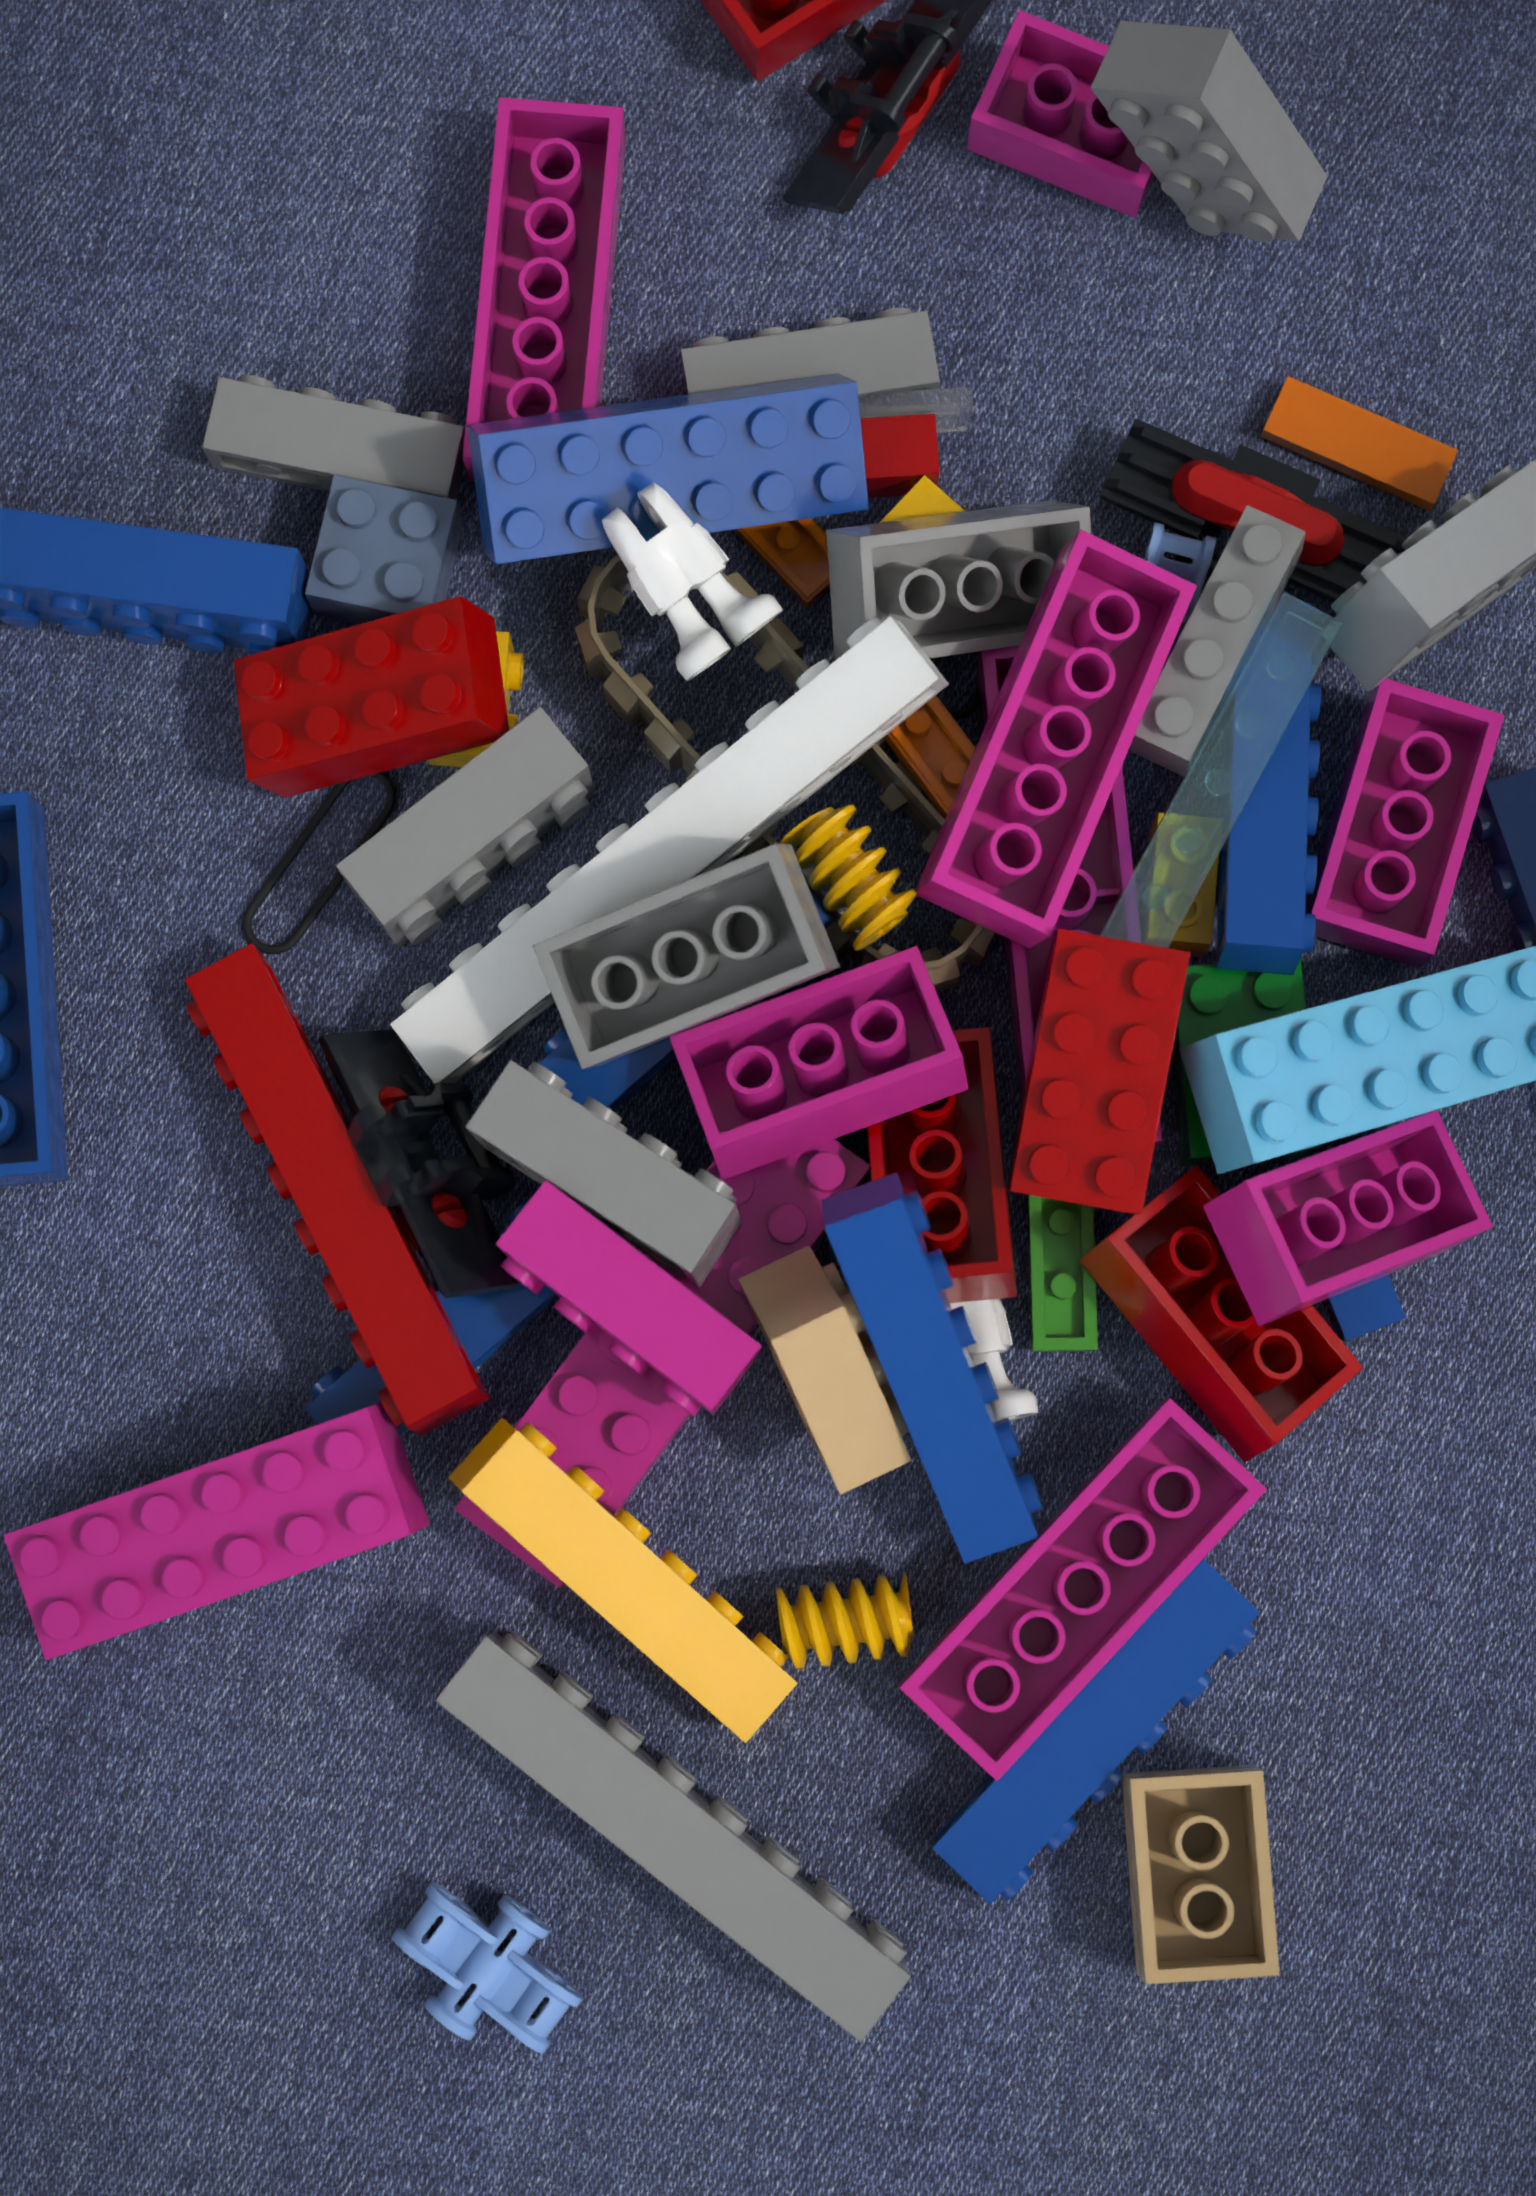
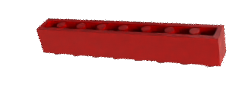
M251 943L185 978L194 997V1000L186 1004L188 1013L204 1038L212 1034L221 1052L212 1058L213 1063L230 1091L239 1088L248 1106L240 1111L239 1114L250 1137L257 1146L264 1142L267 1144L275 1161L266 1167L267 1172L284 1201L293 1197L302 1215V1218L294 1222L296 1231L311 1256L319 1252L321 1253L330 1271V1274L321 1278L322 1283L339 1312L348 1308L358 1328L357 1331L350 1334L351 1342L367 1369L375 1365L377 1366L387 1386L378 1391V1395L393 1424L397 1427L405 1423L409 1429L422 1436L489 1400L490 1398L413 1246L410 1244L393 1207H383L347 1133L351 1123L269 961Z

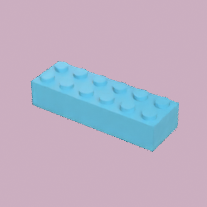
M1536 946L1226 1031L1179 1048L1217 1174L1536 1081Z

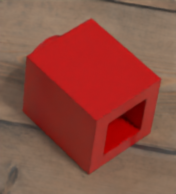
M935 414L860 418L868 498L905 496L924 475L938 486L940 473Z

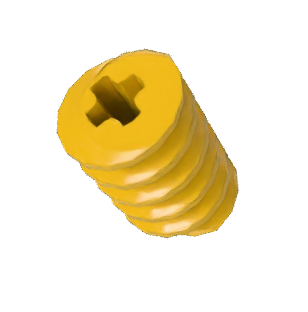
M854 804L838 809L829 807L815 813L788 832L780 841V844H791L792 847L801 845L795 855L802 870L816 866L808 878V885L812 890L818 891L831 887L823 900V906L827 911L833 912L847 908L838 921V927L845 933L862 929L853 943V948L857 951L869 946L897 926L907 915L906 909L917 893L914 889L897 894L892 892L891 888L902 872L899 868L881 873L877 871L876 866L887 851L883 846L863 851L860 846L872 830L868 825L848 830L845 825L857 810Z
M906 1572L902 1576L899 1592L894 1593L885 1575L877 1577L874 1592L871 1596H868L859 1578L852 1579L846 1599H842L833 1581L826 1582L821 1602L815 1601L807 1584L800 1585L795 1605L789 1604L781 1587L776 1588L783 1652L788 1653L797 1670L804 1669L810 1649H814L823 1667L830 1666L835 1646H840L849 1664L856 1663L861 1643H866L875 1661L882 1660L887 1640H892L901 1657H908L914 1635Z

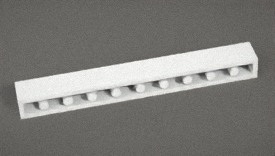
M891 616L883 622L876 617L863 624L847 639V643L851 648L832 664L827 659H824L804 672L796 681V685L800 690L781 706L776 701H772L760 708L746 721L745 726L749 732L730 747L726 742H722L706 752L695 763V767L699 771L680 788L676 783H672L657 792L645 804L646 809L649 811L646 816L631 828L624 823L602 837L595 846L600 853L582 868L575 863L553 877L546 885L550 891L548 896L533 908L526 903L509 913L497 926L502 933L484 948L480 943H477L460 953L449 964L453 973L435 987L430 982L411 993L401 1003L405 1012L390 1025L433 1083H456L555 1003L533 945L726 865L949 685L905 626Z

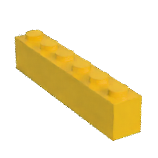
M501 1418L448 1478L469 1499L744 1743H747L798 1684L781 1668L789 1657L760 1631L750 1640L735 1626L744 1616L715 1590L706 1600L697 1593L690 1584L698 1575L672 1551L668 1549L659 1558L643 1543L652 1533L623 1507L612 1516L597 1503L596 1500L604 1493V1490L580 1468L574 1465L565 1474L556 1466L549 1457L557 1448L529 1422H526L518 1431L505 1419Z

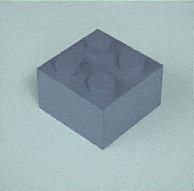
M334 474L305 591L306 598L314 614L354 624H362L446 600L464 525L457 500Z

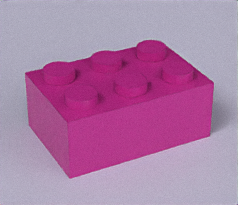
M1019 10L971 117L967 150L1135 219L1154 178V173L1136 155L1134 146L1120 127L1110 120L1108 111L1091 89L1109 46Z

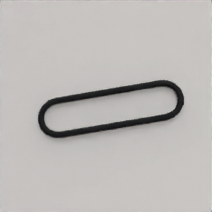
M384 772L369 776L378 779L384 785L387 793L385 806L352 852L378 833L395 806L396 791L392 780ZM351 781L335 785L248 905L243 916V932L246 940L250 944L253 943L259 951L265 954H281L292 949L300 941L344 880L338 871L293 935L286 942L278 945H268L261 942L254 935L252 919L256 910Z

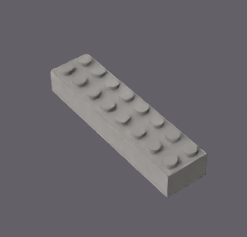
M512 1631L510 1634L507 1633L504 1638L497 1632L485 1636L435 1701L859 2042H862L911 1977L904 1958L907 1954L906 1950L902 1948L904 1943L874 1919L866 1928L853 1918L851 1913L854 1909L850 1906L852 1902L825 1879L820 1878L816 1885L813 1886L797 1872L801 1868L798 1865L800 1860L774 1838L769 1836L762 1845L744 1831L748 1826L746 1823L748 1818L724 1798L717 1795L712 1803H709L694 1791L692 1787L697 1778L674 1758L665 1754L661 1761L658 1762L639 1747L645 1736L620 1715L614 1713L607 1721L589 1707L588 1703L594 1695L565 1672L561 1675L559 1674L554 1679L536 1663L543 1656L542 1653L520 1635Z

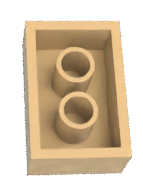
M808 1245L739 1278L738 1281L802 1422L839 1494L842 1495L912 1461L902 1439V1436L910 1432L895 1396H892L889 1389L888 1379L873 1345H870L864 1330H866L856 1302L852 1294L847 1292L834 1263L832 1262L822 1267Z
M1252 1765L1122 1773L1136 1974L1145 1984L1280 1976L1263 1770Z

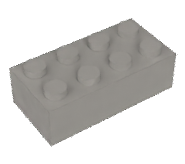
M1120 21L1091 89L1108 111L1110 120L1120 127L1134 146L1136 155L1148 165L1160 181L1162 190L1174 200L1185 215L1187 224L1195 231L1208 236H1217L1220 232L1242 234L1255 241L1264 243L1271 242L1274 238L1300 241L1328 176L1231 29Z
M1536 459L1518 472L1511 464L1503 468L1481 488V492L1484 494L1481 498H1476L1472 492L1463 496L1442 515L1441 518L1445 523L1441 526H1437L1433 520L1423 524L1401 545L1405 549L1403 553L1396 554L1392 548L1383 552L1361 572L1367 583L1363 585L1361 581L1357 582L1331 605V608L1337 615L1319 635L1368 692L1518 584L1536 567Z
M1050 500L826 530L834 658L838 659L851 648L847 643V639L859 627L873 618L878 617L883 622L890 616L905 626L929 659L1020 645L1060 550L1080 529L1091 534L1090 506Z
M540 706L343 859L336 867L352 892L397 948L401 947L408 940L412 945H417L431 936L441 926L442 920L439 916L459 901L462 906H467L481 897L492 885L489 877L508 862L512 867H517L532 857L542 846L539 838L555 825L559 824L562 829L567 828L588 812L591 808V803L588 800L595 795L589 765Z
M773 844L533 945L582 1070L603 1065L840 968L791 844Z
M510 1060L467 1124L466 1128L483 1148L540 1185L547 1180L613 1232L690 1282L701 1287L743 1223L735 1204L737 1199L732 1195L734 1190L701 1168L695 1177H692L680 1169L682 1163L676 1159L678 1154L653 1136L644 1132L639 1141H636L625 1134L628 1129L620 1123L622 1118L595 1099L588 1097L583 1106L572 1100L573 1093L564 1087L566 1082L544 1066L533 1061L526 1070Z

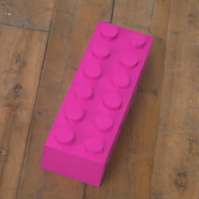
M499 97L463 448V460L469 481H474L467 425L601 406L626 146L623 107Z
M1082 529L1060 550L916 886V896L1030 949L1051 936L1197 587L1196 584Z
M1171 1398L1160 1401L1038 1532L1039 1538L1031 1540L896 1685L991 1777L998 1781L1267 1489Z
M378 1403L21 1528L3 1536L45 1660H49L409 1536L430 1525L398 1429L389 1418L382 1403Z

